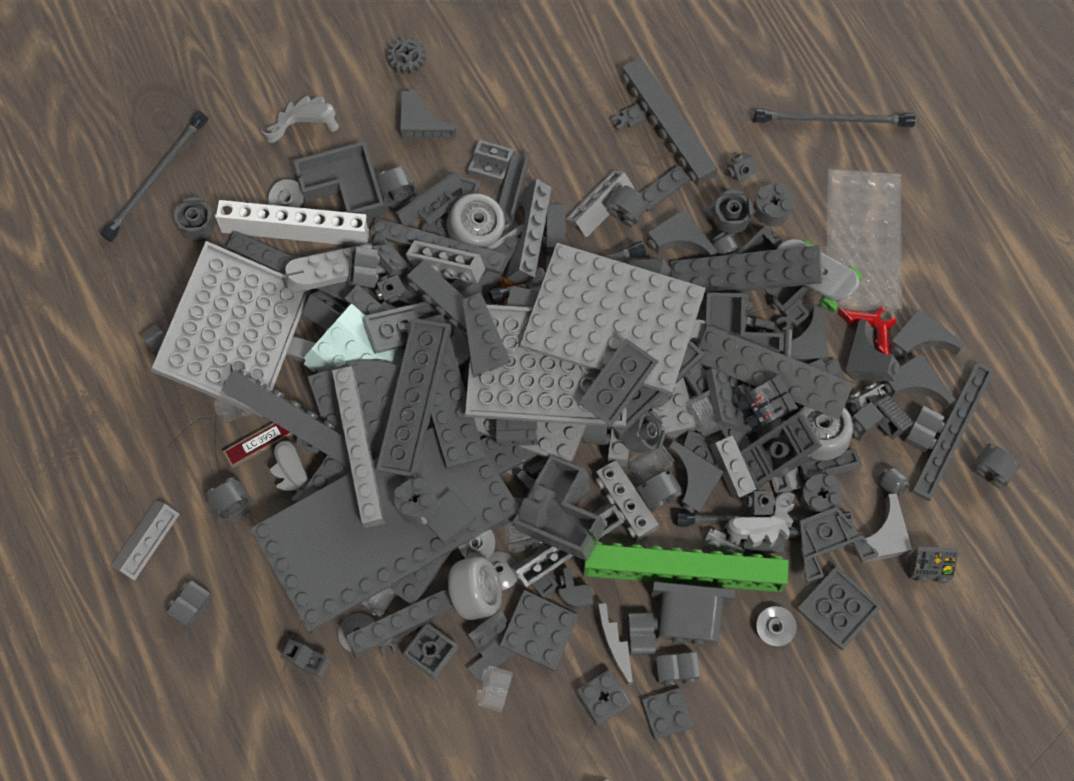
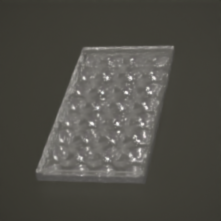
M832 169L827 171L826 255L846 267L851 266L862 275L858 289L852 296L840 300V302L835 301L838 308L877 310L880 307L887 308L885 311L900 312L902 309L901 174Z

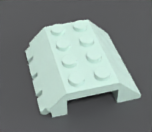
M351 304L303 359L306 360L304 365L312 372L317 370L319 373L348 363L365 360L384 361L401 366L405 350L398 348L375 354L362 321L365 315Z

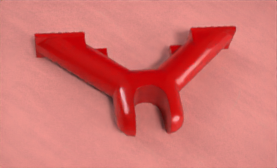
M880 307L873 314L839 309V316L849 325L852 322L858 325L859 320H867L877 331L875 343L878 345V349L876 351L890 355L888 329L896 323V318L894 316L887 322L880 319V315L887 308Z

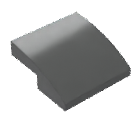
M479 140L467 175L503 184L514 149Z

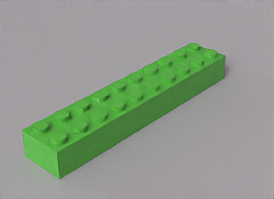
M594 542L596 546L588 561H585L584 577L782 592L788 584V560H783V557L772 556L770 559L763 558L762 555L745 557L741 553L723 555L722 552L713 551L711 554H707L701 550L683 552L680 548H672L669 551L656 546L651 547V549H644L640 545L623 547L622 544L612 543L611 546H607L601 542Z

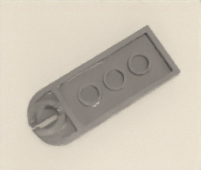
M369 243L354 247L371 249L373 244ZM354 247L291 260L285 268L287 288L292 292L301 293L305 290L348 281L351 248ZM379 263L376 266V273H386L385 268Z

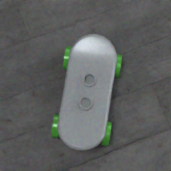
M791 239L782 242L776 250L813 245L807 240ZM821 252L822 283L805 286L821 294L822 297L819 300L821 306L827 311L834 313L838 308L835 301L840 302V300L852 296L858 289L862 275L851 266L846 267Z

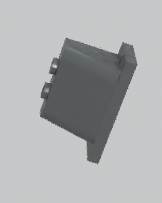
M654 582L651 598L660 599L658 639L672 640L674 644H684L685 641L692 642L694 646H704V644L718 645L722 608L732 604L735 599V590Z

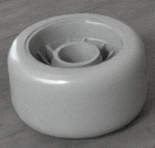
M478 193L461 197L453 205L447 218V231L451 239L484 249L498 241L505 226L504 213L499 204L491 197Z
M803 406L799 410V412L804 413L822 444L820 448L811 453L812 459L820 461L832 460L847 450L853 434V421L845 408L840 419L807 406Z
M474 557L458 561L452 566L448 576V591L456 612L467 620H476L494 615L502 601L501 582L494 565L484 557Z

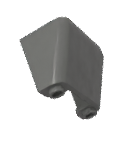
M765 226L736 254L776 250L784 241L774 230ZM805 285L765 289L772 297L773 302L771 304L777 311L787 310L812 291V289Z

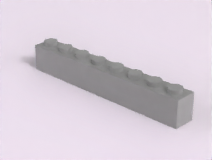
M352 366L332 370L361 521L365 528L385 524L356 375Z

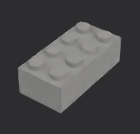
M682 378L675 384L673 396L669 402L659 408L649 409V411L657 413L662 419L663 424H661V428L665 430V439L684 436L688 434V431L695 432L696 422L684 378Z

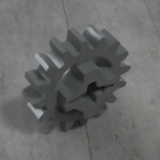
M411 36L408 37V40H405L404 37L401 38L402 41L395 39V45L390 44V49L388 50V61L391 63V67H396V72L403 70V74L406 71L413 74V69L419 71V66L423 67L424 61H426V48H423V43L418 44L417 38L412 41Z

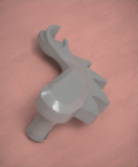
M306 96L295 106L292 102H289L285 113L279 112L278 123L267 128L269 133L263 131L262 133L269 143H274L283 136L286 128L295 122L325 123L329 132L336 131L339 125L334 119L335 110L333 106L325 103L322 96L312 100L309 96Z
M285 440L278 443L275 447L274 453L277 464L270 471L274 476L284 478L276 486L277 488L285 491H297L292 497V500L295 501L311 479L307 475L295 444Z
M787 492L778 495L775 499V513L771 517H733L730 519L727 526V531L730 534L728 542L732 544L736 542L735 545L739 546L741 539H747L752 547H756L765 539L769 547H772L777 541L778 534H781L784 539H788L790 535L788 527L792 526L793 520L787 513L794 507L792 502L795 495Z

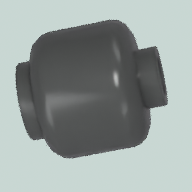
M723 232L712 239V245L717 250V256L736 254L735 251L739 248L731 233L726 234Z
M892 467L889 470L885 469L880 475V486L889 494L896 493L901 496L910 486L908 475L897 467Z

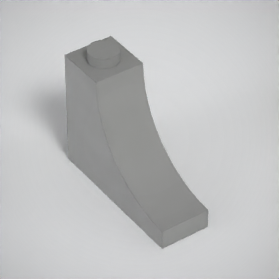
M896 493L888 495L885 499L886 516L881 529L874 535L865 538L867 543L873 549L875 548L879 555L862 563L908 555L912 551Z

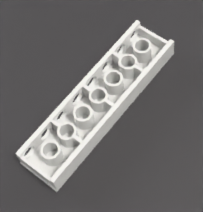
M219 200L217 214L215 215L221 232L229 234L237 231L249 236L359 246L368 244L370 231L367 228L366 214ZM224 206L232 208V212L229 215H225ZM245 208L250 209L251 212L249 216H247V210ZM263 210H267L269 212V216L267 218H265L266 212ZM281 211L288 214L286 220H283L284 214ZM299 213H303L306 215V220L304 222H302V215ZM318 215H322L325 217L324 223L320 224L321 217ZM337 217L343 218L341 226H339V219ZM356 219L362 221V226L357 228L358 221Z

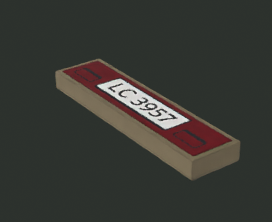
M273 423L227 448L223 453L234 469L294 434Z

